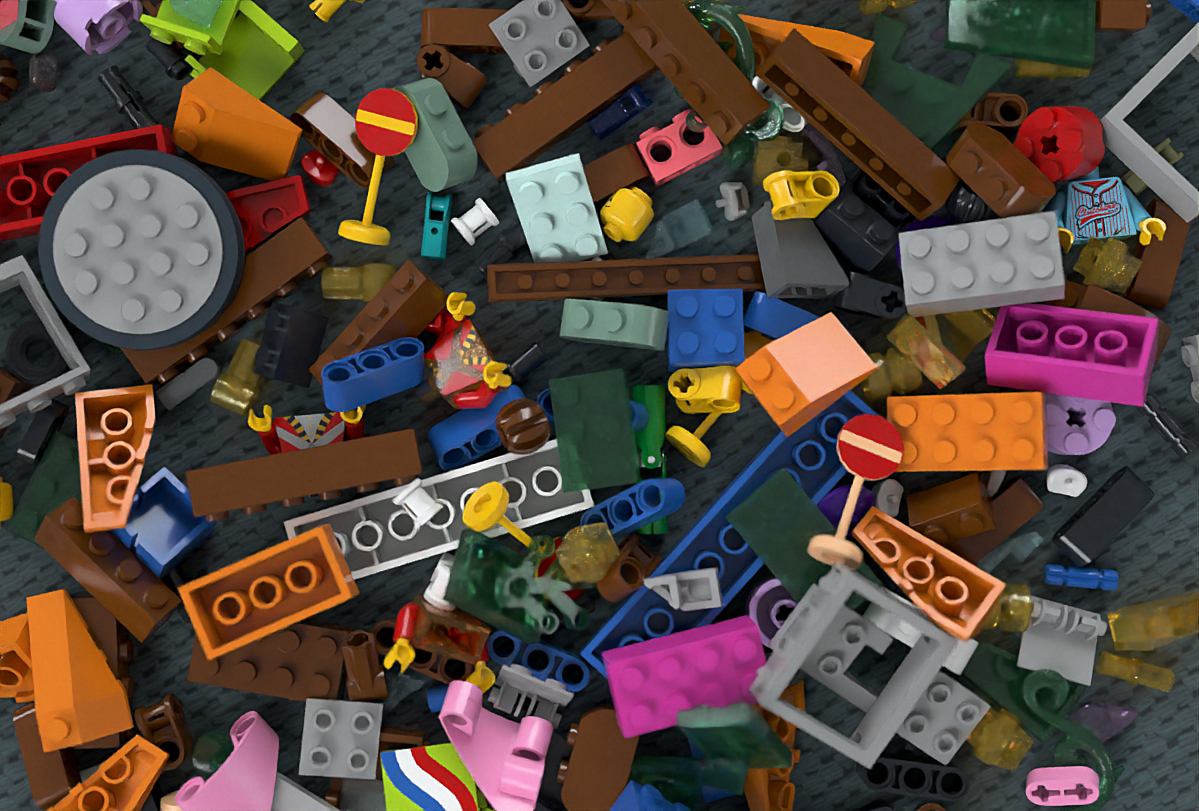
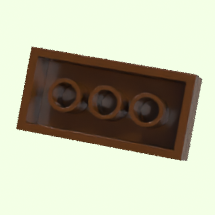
M302 619L208 660L196 632L187 681L305 702L307 698L342 701L347 669L341 639L345 638L350 632L355 631V627Z

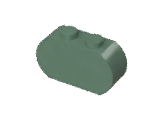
M19 0L18 18L0 30V44L31 54H37L42 51L52 35L54 10L57 2L55 0Z
M426 78L395 87V90L405 94L410 99L418 115V131L413 143L405 150V153L421 184L428 190L437 192L472 179L477 169V152L442 84L433 78Z
M565 299L559 337L601 345L664 350L670 312L636 304Z

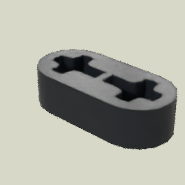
M51 398V404L37 411L17 452V459L35 468L45 460L69 413V406L54 398Z

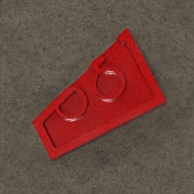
M301 175L226 192L242 226L245 253L284 230L300 217L303 218L311 213L304 179Z

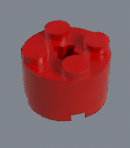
M1042 107L1031 113L1024 120L1013 145L1052 182L1070 181L1089 175L1100 164L1105 153V144H1103L1101 133L1104 132V129L1098 117L1084 107Z

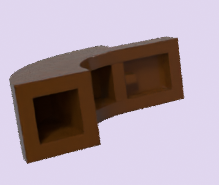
M1065 279L1064 298L1047 300L1045 303L1047 306L1159 319L1146 309L1107 290L1091 284L1085 287ZM1161 319L1158 320V345L1154 364L1158 363L1173 332Z

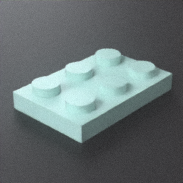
M579 153L506 173L507 184L534 263L583 261L608 254L607 245Z

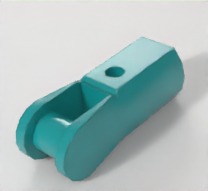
M433 192L427 193L420 256L422 258L445 260L452 194H447L446 197L433 196ZM432 210L444 212L443 221L431 220Z

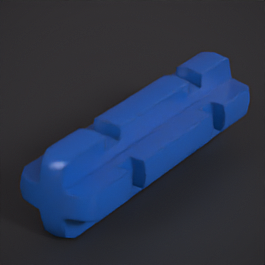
M1046 564L1043 580L1049 585L1061 586L1063 583L1070 587L1096 589L1098 586L1102 590L1114 591L1118 587L1119 575L1118 572L1111 569H1100L1098 571V569L1066 565L1063 568V566L1057 564Z

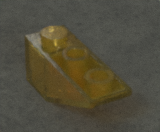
M1199 590L1131 605L1108 613L1107 616L1115 650H1152L1198 633Z

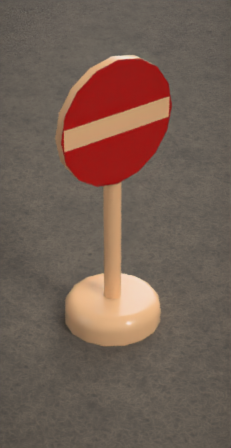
M872 414L855 416L844 424L838 434L836 448L840 461L849 472L855 475L836 536H815L811 539L807 550L815 559L834 566L839 561L852 570L859 568L862 553L857 546L845 540L863 481L864 479L874 481L886 478L897 470L903 459L904 445L900 433L891 422L881 416Z

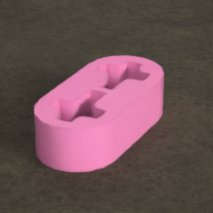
M1084 766L1037 768L1030 771L1027 775L1026 795L1030 801L1042 806L1090 804L1096 801L1099 796V776L1094 770Z

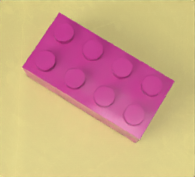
M1030 303L1001 306L985 352L987 385L1143 407L1157 353L1159 319Z
M748 615L602 652L618 725L625 738L759 703L749 688L758 676L757 670L766 665L758 625Z

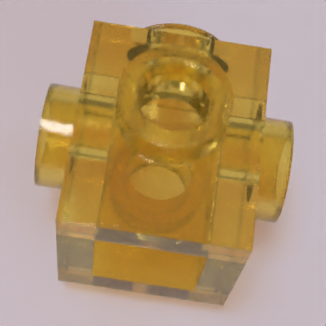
M786 136L772 137L771 141H758L754 148L753 184L763 185L765 178L779 171H808V154H802L803 143H793V138ZM778 162H782L785 166L779 165Z
M1091 236L1087 245L1081 250L1073 269L1085 276L1083 283L1087 286L1091 284L1101 289L1109 288L1125 294L1144 261L1127 252L1130 246L1114 237L1109 236L1107 241H1103Z
M606 522L574 527L565 535L566 539L555 551L570 583L584 581L595 583L602 580L620 555V551Z
M989 708L967 737L968 742L974 747L973 753L976 757L987 764H993L1011 771H1015L1034 740L1019 726L1021 722L1019 718L1003 708L999 712Z

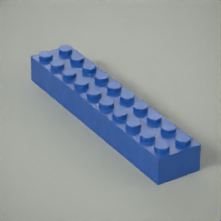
M850 390L788 438L779 429L666 553L659 565L649 575V577L718 567L723 600L721 607L683 611L680 608L676 610L669 604V601L653 589L650 590L644 584L628 595L581 647L580 654L607 678L602 652L709 625L848 471L840 461L836 448L838 434L844 424L855 416L877 414Z

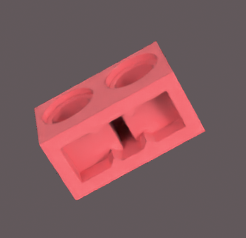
M691 109L683 111L672 118L673 124L660 130L659 126L652 127L639 136L641 140L636 142V149L648 169L655 187L720 155L722 146L716 134L712 132L708 124L697 112L693 113ZM688 130H697L702 134L703 141L698 145H690L684 140L683 134ZM657 146L666 147L670 151L671 157L665 162L655 161L650 154L651 150Z

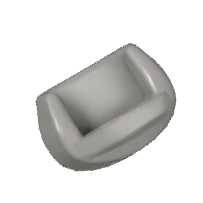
M722 183L720 185L722 199L716 200L717 208L724 206L725 218L729 221H734L748 214L749 198L743 183Z

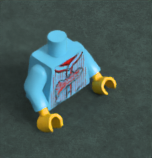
M1098 166L1089 175L1059 187L1058 192L1049 201L1045 212L1055 211L1059 245L1064 247V253H1068L1071 246L1076 244L1126 239L1136 235V230L1141 231L1140 243L1148 245L1151 234H1155L1162 241L1166 229L1165 223L1158 218H1152L1129 188L1122 184L1119 177L1100 179Z

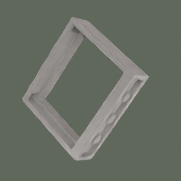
M1199 22L1100 120L1104 132H1101L1103 144L1187 223L1199 215V191L1126 124L1123 119L1189 53L1199 61Z
M23 255L0 265V293L18 285L22 287L71 371L1 404L0 429L12 424L16 420V415L28 409L33 413L47 407L52 402L51 398L63 392L66 395H71L80 391L87 385L86 381L90 379L89 366Z
M837 561L826 577L822 576L819 588L811 600L801 606L797 613V620L788 633L779 638L775 645L774 653L766 665L757 670L758 676L749 689L760 705L870 769L959 641L945 629L931 622L929 618ZM854 589L923 634L848 739L779 698V696Z

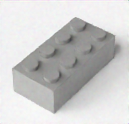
M1055 211L899 233L905 302L910 318L1064 298L1065 284Z

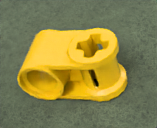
M822 170L806 172L779 171L769 175L763 181L764 190L770 193L774 206L771 212L776 220L815 218L838 196L840 191L836 178Z
M720 365L711 368H683L674 372L669 378L668 389L672 396L676 398L677 406L684 413H733L740 409L742 379L736 372V367Z

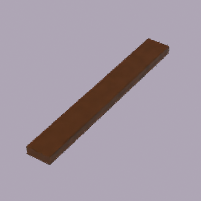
M759 254L487 265L489 303L667 296L668 290L742 289V293L766 292Z

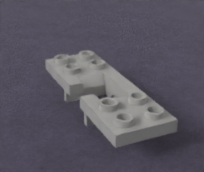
M813 583L768 644L773 651L779 638L787 634L797 620V613L801 606L810 601L819 588L815 583ZM843 603L799 668L867 713L880 694L871 686L867 688L856 680L847 669L866 644L880 654H883L893 638L880 629L873 621L864 618ZM939 670L896 733L946 766L991 706L981 697Z

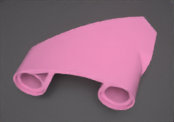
M465 681L451 682L439 718L469 773L495 811H534L546 765L544 762L554 730L553 725L545 719L534 716L523 717L520 724L505 719L482 707L483 693L477 686Z
M256 711L245 713L232 726L230 736L235 749L217 772L206 782L201 777H195L185 783L178 791L175 803L183 811H271L277 772L279 737Z

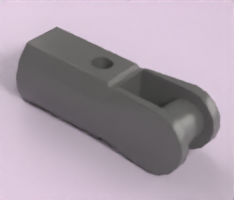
M203 358L158 389L156 394L168 410H173L200 391V388L205 387L218 378L221 374L222 366L217 359Z

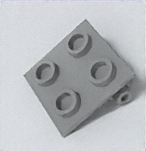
M523 0L488 24L513 61L515 70L521 78L525 79L529 87H532L590 46L561 0Z
M1029 595L1017 666L1090 686L1097 636L1105 634L1107 623L1101 621L1099 614Z
M511 664L510 667L503 665L494 683L501 686V688L493 687L488 698L489 702L494 703L493 707L510 714L519 694L521 697L514 716H518L526 697L531 699L525 717L531 715L535 702H538L534 717L547 720L557 729L562 715L556 713V710L562 712L574 694L566 691L567 687L559 681L546 679L544 682L532 677V672L525 667Z
M307 698L299 775L375 779L383 703Z

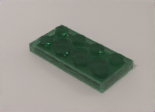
M946 0L944 48L1089 69L1094 63L1096 0Z
M783 467L724 516L798 604L813 583L819 586L822 576L826 577L833 568V566L815 559L807 550L813 537L818 535L836 536L837 530ZM862 560L859 568L853 570L878 587L883 585ZM853 589L844 604L854 610L867 597Z

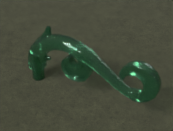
M695 0L685 4L684 6L700 24L710 28L711 24L709 21H713L722 25L731 34L736 45V56L731 60L752 84L755 68L754 46L750 32L739 16L740 13L745 11V7L734 6L716 0ZM728 41L717 42L728 56V52L733 47V44ZM766 98L764 99L771 106L766 112V125L760 128L753 126L744 133L750 140L759 143L771 141L779 136L785 123L784 111L780 105Z
M1052 669L1034 671L1025 678L1021 695L1024 703L1035 715L1067 734L1057 740L1053 747V757L1057 766L1085 767L1087 757L1084 754H1074L1076 750L1081 748L1091 755L1096 773L1099 776V796L1096 801L1084 805H1066L1059 809L1060 811H1099L1109 801L1119 776L1125 770V767L1121 765L1114 768L1113 760L1107 748L1085 727L1038 704L1035 699L1036 691L1042 687H1050L1055 692L1051 706L1052 708H1060L1068 697L1069 687L1066 679L1057 671Z

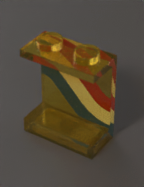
M985 308L913 317L907 311L886 338L941 389L965 370L966 367L962 364L979 342L992 333L996 319Z

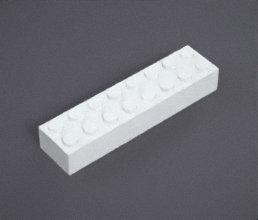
M571 434L548 441L542 448L530 454L519 455L509 453L421 480V487L435 503H440L443 508L419 529L414 525L415 520L401 504L396 505L393 502V499L410 484L285 521L284 524L289 540L319 526L330 524L353 579H357L508 533L498 522L484 531H475L463 522V510L468 500L481 486L489 482L496 481L507 489L509 504L504 516L520 529L594 507V502L574 436Z

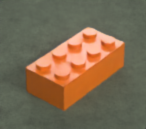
M1025 392L887 397V421L891 422L900 433L904 445L903 459L895 472L1048 469L1046 393Z
M330 524L319 526L178 588L208 660L359 594V590Z

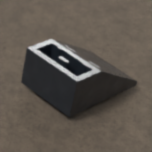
M860 169L814 224L831 250L857 272L867 275L897 242L899 233L905 232L916 217L865 171Z

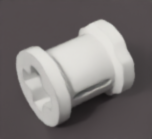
M478 198L475 201L476 205L459 219L454 217L451 220L456 229L471 246L476 243L475 238L491 225L497 226L499 224L498 219L481 198Z
M419 478L393 499L396 505L401 504L414 518V525L418 529L443 508L440 503H435L421 487L422 481Z

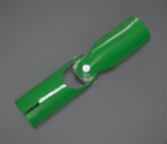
M663 385L632 386L633 400L642 403L649 413V421L645 429L633 434L639 448V452L636 451L633 463L634 486L642 482L639 475V467L648 469L661 467L659 479L667 478L666 456L663 450L660 452L666 433L665 386ZM660 491V494H659L660 500H662V493H661V491ZM667 516L640 528L636 532L638 534H666Z

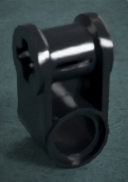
M844 271L848 278L849 286L836 294L834 308L883 321L895 320L906 312L905 293L902 288L877 281L863 274ZM891 294L894 296L893 302L898 304V307L887 312L886 304L881 303V299H886Z

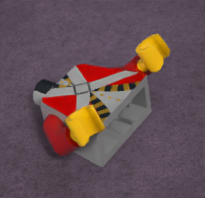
M264 405L263 413L265 418L256 417L253 409H250L248 423L252 429L258 431L267 452L270 455L365 437L362 415L366 405L358 407V410L352 409L345 412L274 418L275 424L271 422L272 408ZM319 493L309 495V497L319 496Z

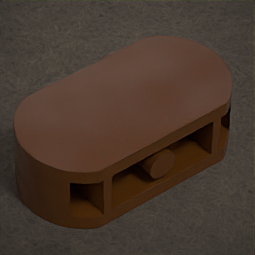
M980 123L969 124L946 156L948 166L1001 218L1041 213L1056 193L1055 186L1050 179L1002 133L987 125Z
M612 704L593 706L581 715L579 725L571 724L566 742L567 746L572 747L569 761L561 760L556 782L562 783L561 798L568 811H609L626 787L639 735L624 737L618 725L615 708Z

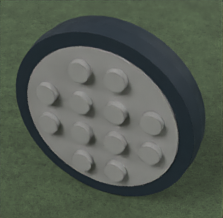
M154 150L114 152L98 157L77 169L61 184L51 198L45 211L39 234L38 250L42 276L58 308L75 326L89 336L104 343L131 350L146 351L170 348L193 339L207 330L223 315L238 291L245 265V240L238 214L226 193L209 175L194 164L172 154Z

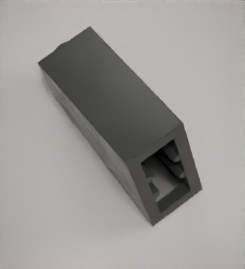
M771 199L766 201L764 206L751 216L767 298L830 299L839 291L849 286L847 276L811 218L776 220L771 212L774 207Z

